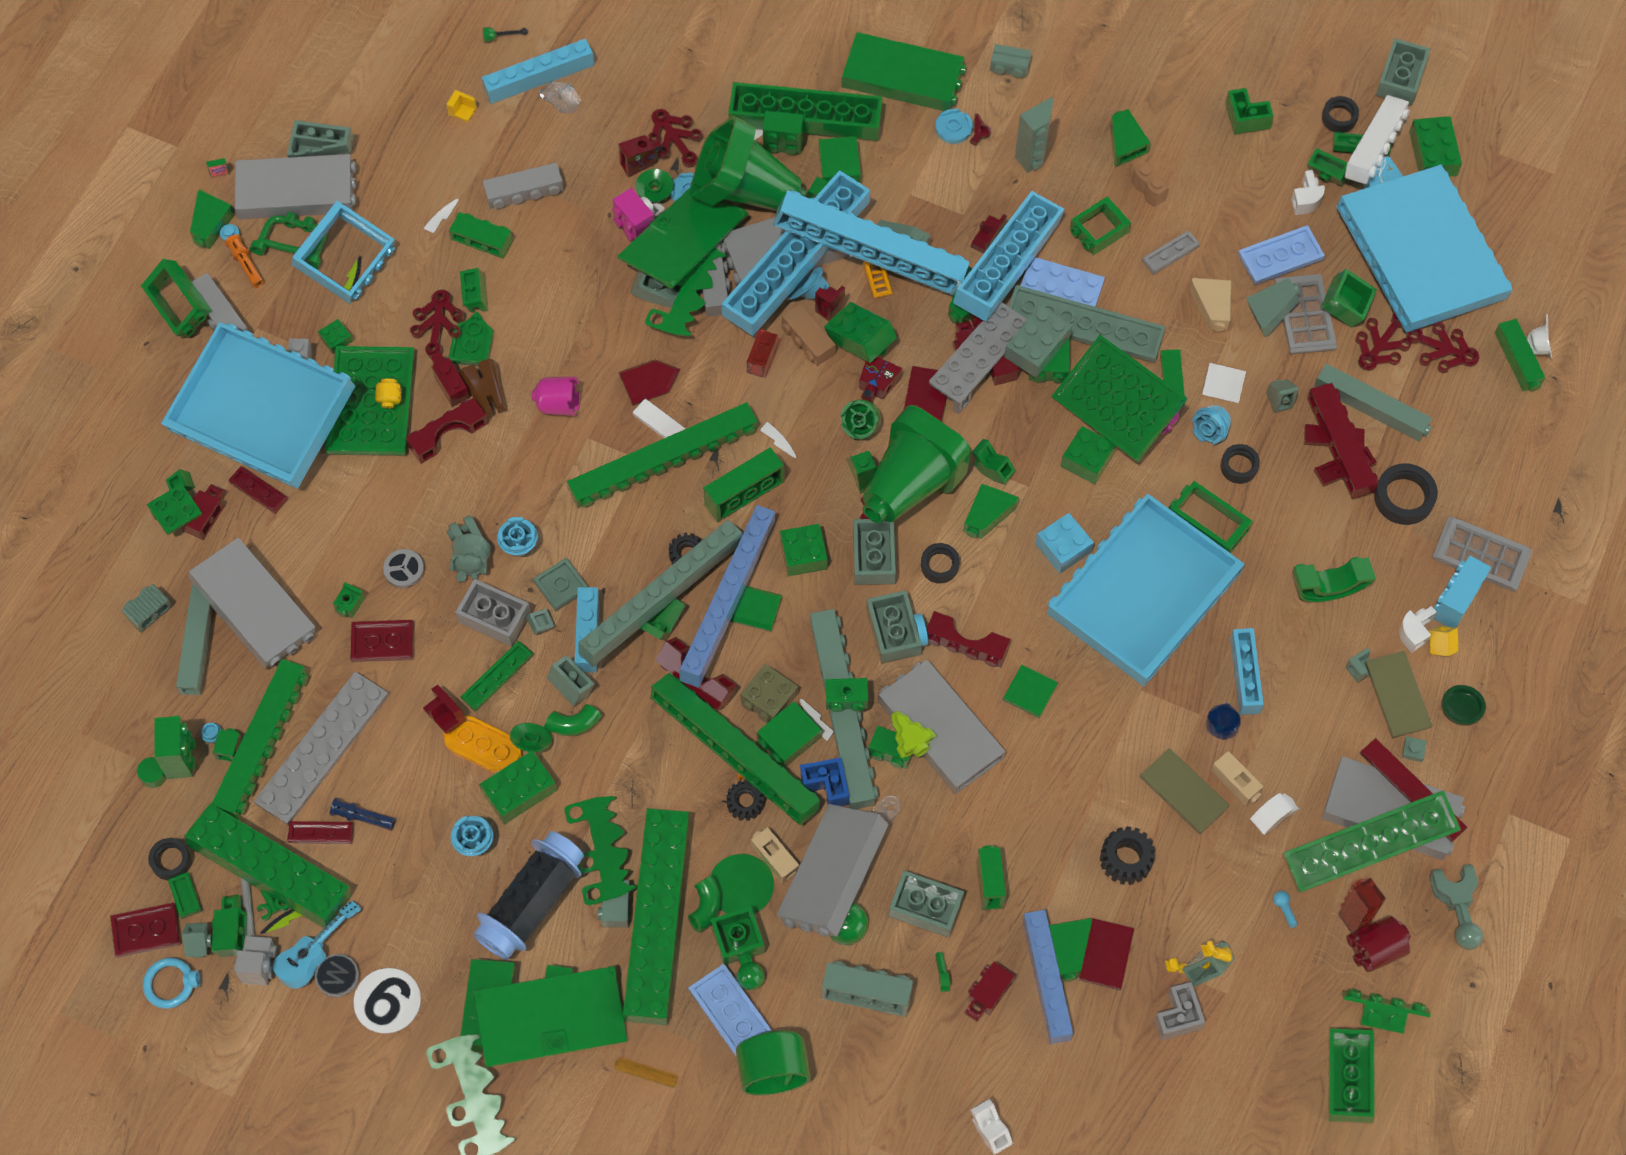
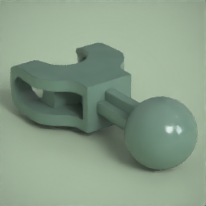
M1463 865L1460 871L1461 881L1458 883L1447 880L1441 869L1431 870L1429 878L1433 895L1447 905L1448 911H1456L1460 925L1455 933L1456 942L1466 950L1476 949L1483 941V932L1477 924L1472 923L1468 910L1473 902L1472 894L1478 885V878L1473 865Z

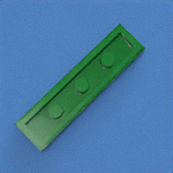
M517 641L460 696V699L476 712L533 657V653L521 642Z

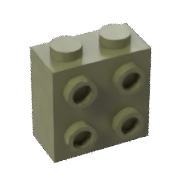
M764 664L740 694L741 705L748 711L753 710L762 721L768 723V721L772 720L792 703L798 695V686Z

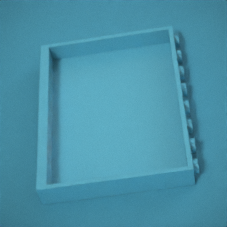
M1442 165L1341 196L1336 207L1405 332L1506 300L1513 290L1510 281L1507 280L1503 273L1501 265L1497 263L1493 251L1486 244L1483 234L1478 230L1474 218L1470 216L1466 204L1462 202L1457 188L1453 186L1447 171L1444 170Z
M219 322L161 424L179 436L298 489L354 390L355 385L351 382V377L343 372L337 374L334 369L327 365L321 367L318 365V362L311 358L305 360L295 351L289 353L279 344L273 346L263 337L257 339L247 330L241 332L231 323L225 325Z
M1149 494L1143 499L1140 497L1136 501L1134 510L1131 513L1128 511L1124 515L1119 527L1117 525L1114 526L1109 534L1110 537L1107 540L1103 539L1098 545V551L1095 554L1091 553L1087 557L1084 567L1082 569L1079 567L1074 572L1070 583L1065 582L1060 589L1061 593L1057 597L1053 596L1047 604L1049 606L1047 614L1144 687L1238 578L1245 565Z

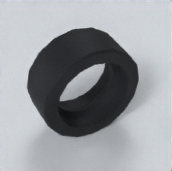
M1336 96L1329 99L1322 112L1324 126L1332 132L1346 133L1352 130L1359 117L1357 104L1345 96ZM1334 108H1342L1350 113L1351 119L1348 121H1337L1330 116L1329 112Z
M1235 444L1224 452L1220 468L1227 480L1238 484L1248 483L1256 476L1260 459L1258 453L1252 447L1245 444ZM1241 455L1248 458L1252 463L1251 469L1244 473L1234 471L1228 464L1230 457Z
M934 543L924 550L921 557V571L925 578L939 584L949 582L957 575L959 555L953 547L945 543ZM935 554L947 555L952 560V566L946 572H935L928 566L929 558Z
M165 838L153 845L150 849L148 860L155 875L163 880H168L189 870L191 854L180 840ZM176 848L182 854L181 863L173 870L166 871L161 869L157 861L158 856L166 849Z

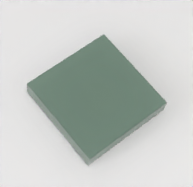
M567 558L533 578L534 584L555 612L577 599L578 587H588Z

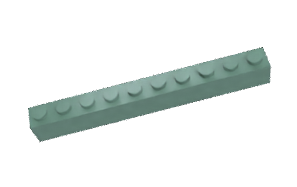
M729 520L725 521L580 640L578 654L592 667L595 666L735 550L741 540L742 532Z
M834 609L810 613V623L825 690V679L853 678L851 671H847L846 665H849V658L842 646H845V639L843 634H839L838 628H841L840 616L835 615ZM843 709L840 712H832L829 710L839 758L841 757L846 778L849 808L860 809L875 806V799L878 798L876 786H872L871 783L874 775L872 766L868 767L867 764L870 756L868 747L864 748L863 741L866 738L864 728L859 727V721H861L860 711Z

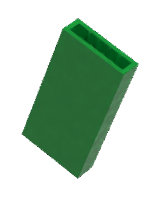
M856 32L842 74L841 87L946 111L956 105L957 95L955 93L956 90L960 91L962 84L960 77L965 75L967 65L964 64V56Z

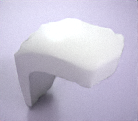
M641 197V200L654 214V219L665 210L660 203L652 204L646 197Z

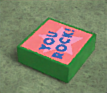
M225 158L206 162L211 177L230 174Z

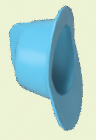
M821 267L813 269L788 295L787 299H795L802 296L812 300L815 299V292L820 287L826 290L829 284L822 276L823 269Z

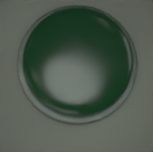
M1456 685L1445 692L1442 698V709L1447 718L1455 724L1473 725L1482 719L1486 711V703L1481 693L1475 688L1467 685Z

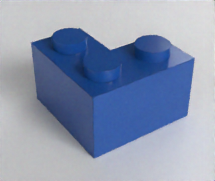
M841 757L800 765L801 782L810 792L824 789L827 804L836 806L849 805V793Z

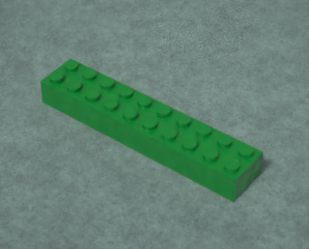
M650 808L646 810L623 1008L624 1022L667 1025L690 823L689 812Z

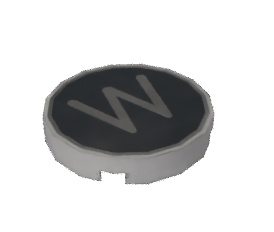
M334 954L327 956L316 968V984L322 993L329 997H343L347 993L352 992L358 983L359 972L357 966L351 958L345 955Z

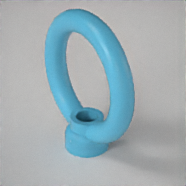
M164 958L155 962L147 970L143 979L145 997L152 1005L163 1009L179 1006L189 997L193 988L200 987V974L198 970L192 971L188 964L177 958ZM164 967H177L183 972L184 988L182 992L170 1000L158 998L152 991L154 975Z

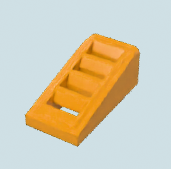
M864 261L862 266L873 299L892 295L886 269ZM877 267L879 268V270L871 272L870 270ZM881 274V277H872L873 275ZM882 280L884 282L883 284L874 285V282ZM886 288V291L876 292V289Z

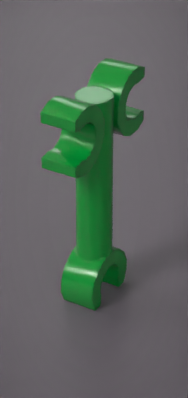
M260 890L266 904L258 905L257 910L258 912L267 910V914L261 917L263 922L268 921L272 915L279 911L289 910L287 905H279V900H274L269 894Z

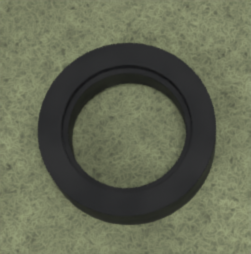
M1409 463L1396 464L1386 469L1380 476L1379 483L1374 492V500L1379 512L1388 520L1401 525L1416 524L1427 518L1438 496L1437 485L1433 477L1420 466ZM1397 479L1414 481L1424 492V503L1415 509L1399 508L1389 499L1387 486Z

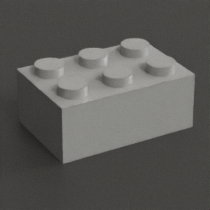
M476 579L473 580L455 611L458 623L509 646L513 645L527 621L526 617L531 613L528 602Z

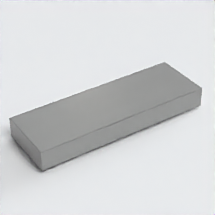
M1188 230L1143 257L1142 262L1155 275L1199 248L1200 243Z

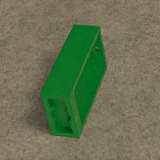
M163 258L141 285L176 336L189 338L211 312L210 307L175 260ZM170 278L173 279L193 307L182 322L159 292Z
M1193 481L1190 486L1186 485L1180 493V498L1178 500L1174 499L1169 505L1171 511L1229 553H1232L1250 531L1253 523L1247 516L1196 481ZM1192 493L1239 525L1227 541L1180 510Z

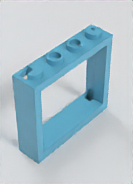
M336 201L294 254L291 265L350 304L353 299L356 300L360 296L361 288L364 284L367 286L371 282L374 271L381 269L384 264V258L391 256L395 250L393 247L395 239L339 201ZM339 217L383 246V249L350 291L305 262L306 258Z

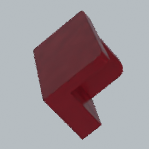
M1003 214L1000 220L989 215L985 221H982L977 235L971 242V248L984 254L1006 225L1007 215Z
M841 286L838 290L832 287L824 290L820 287L815 292V312L826 320L830 321L844 308L845 287Z
M437 684L431 689L435 699L424 706L423 709L445 734H448L464 722L466 718L461 708Z

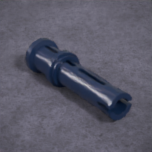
M337 797L334 798L330 808L331 816L345 817L347 821L355 819L390 831L395 823V818L359 808L356 803L349 804L340 801Z

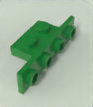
M1356 989L1342 991L1343 1000L1364 1004L1360 1019V1025L1404 1034L1408 1013L1429 1018L1431 1015L1429 1008L1422 1003L1413 1002L1412 1005L1404 1003L1405 1001L1399 998L1383 999L1382 995L1370 993V996L1364 995Z

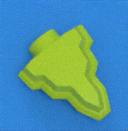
M899 711L891 714L892 725L897 732L895 737L898 744L897 751L901 758H906L912 754L916 757L925 754L930 749L928 744L936 737V734L930 728H924L919 722H912L907 715Z

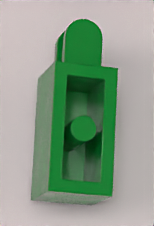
M234 894L233 897L223 896L221 909L214 910L211 949L213 953L220 957L237 956L238 950L243 951L248 913L241 910V897L239 894Z

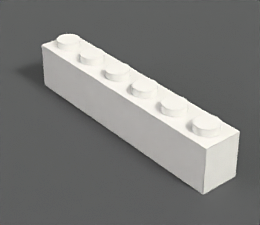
M1389 95L1386 96L1348 161L1345 178L1367 184L1370 178H1374L1377 166H1381L1384 154H1388L1390 143H1394L1397 132L1401 131L1403 120L1406 121L1410 113V110L1407 109L1409 101Z

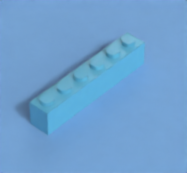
M585 38L483 76L484 91L490 104L594 66L593 52Z

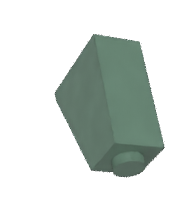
M1289 278L1246 298L1248 306L1264 337L1268 336L1299 303L1297 295L1300 293L1296 283L1292 284Z

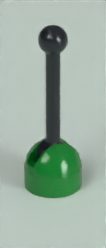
M483 27L484 42H491L499 35H526L528 33L526 28L496 32L491 27Z

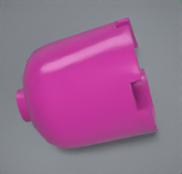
M577 377L542 378L536 385V389L532 391V401H535L538 410L544 414L576 416L574 411L579 410L580 392H576V384H579V380Z

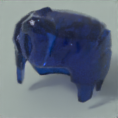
M1229 703L1213 707L1208 712L1206 719L1207 732L1222 740L1234 737L1239 731L1240 715Z

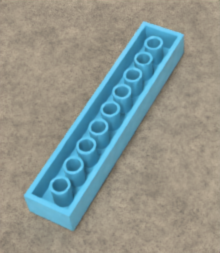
M839 170L814 199H817L822 204L835 206L842 212L853 213L857 217L870 203V190ZM786 230L721 304L722 316L751 336H754L830 247Z
M787 190L779 204L772 224L951 295L956 292L963 282L970 262L960 255L949 254L942 248H934L924 241H916L906 234H898L888 227L878 226L871 220L860 219L853 213H845L838 210L835 206L825 205L817 199L804 197L797 191Z

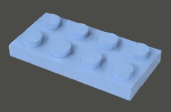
M1308 225L1241 249L1238 252L1254 285L1322 261L1325 257Z
M1035 257L1026 269L1021 286L1096 307L1105 277Z
M722 964L688 987L694 999L735 1057L736 1047L741 1041L760 1033L772 1031L725 964Z

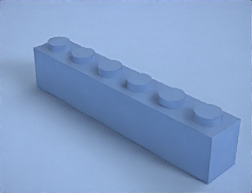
M1040 910L1024 913L1022 922L1049 1044L1071 1041L1073 1031L1046 911Z

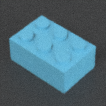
M1470 555L1466 562L1462 560L1434 607L1437 613L1433 619L1445 626L1457 627L1491 567Z

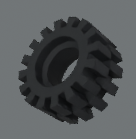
M684 533L683 537L679 534L677 539H672L668 549L672 565L682 558L679 551L683 547L694 548L701 542L699 536L695 538L693 533L690 536Z
M741 780L737 781L738 784L731 785L732 789L729 788L728 795H726L728 811L730 814L732 813L734 818L739 817L741 821L743 818H746V821H750L751 817L755 819L757 814L760 815L762 813L764 795L752 784L748 783L747 780H745V783H742ZM742 794H749L753 797L754 801L751 806L742 807L737 802L738 797Z

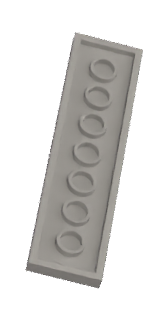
M354 672L253 801L255 805L289 826V821H293L385 702L389 693L362 675Z

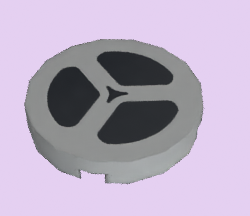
M396 550L384 562V576L389 584L396 588H409L408 586H414L423 577V561L412 550Z

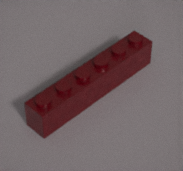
M1333 383L1311 388L1307 399L1351 498L1354 499L1374 493L1379 483L1378 477L1371 469L1369 457L1364 454L1362 441L1355 434V426L1348 418L1347 408L1340 401L1339 390L1335 389Z

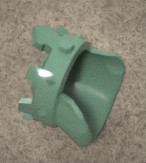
M464 534L455 538L452 545L453 553L450 560V570L458 572L456 575L457 581L459 583L465 581L466 575L472 576L473 580L478 579V574L480 573L485 575L487 573V559L491 554L490 544L483 537H479L476 534Z

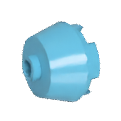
M1211 405L1201 408L1195 412L1192 418L1194 425L1192 431L1201 442L1208 441L1217 444L1227 437L1231 418L1223 407Z
M522 517L509 518L499 528L497 534L500 548L515 557L527 555L535 546L538 538L535 526Z
M478 816L462 817L455 823L451 832L453 847L457 852L465 856L482 854L489 848L493 840L492 827L485 819Z

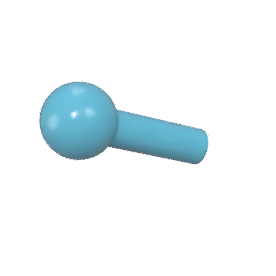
M1285 891L1276 892L1273 896L1274 904L1282 909L1290 928L1296 927L1298 923L1289 906V894Z

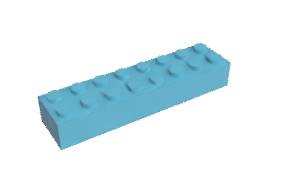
M1031 191L957 288L953 303L987 322L1058 227L1064 208Z

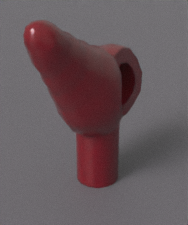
M978 113L974 117L975 134L970 140L972 145H977L980 139L988 138L991 135V128L984 124Z

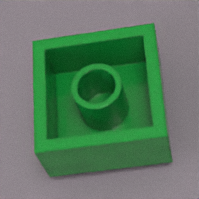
M339 319L317 331L320 339L332 354L335 353L336 346H347L353 342L352 336Z

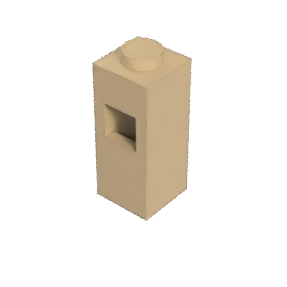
M1229 751L1213 764L1211 772L1245 807L1251 802L1255 804L1262 797L1261 792L1264 786Z
M768 827L763 831L758 830L752 836L751 847L779 881L784 884L796 874L799 864Z

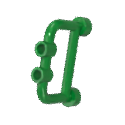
M287 212L286 216H272L267 219L258 239L252 241L249 249L256 255H264L267 247L295 254L300 247L266 239L272 225L282 223L288 228L298 227L305 232H312L318 224H315L316 220L309 216H306L304 221L298 220V216L293 212ZM327 233L305 260L306 263L315 269H318L321 259L319 255L326 241Z

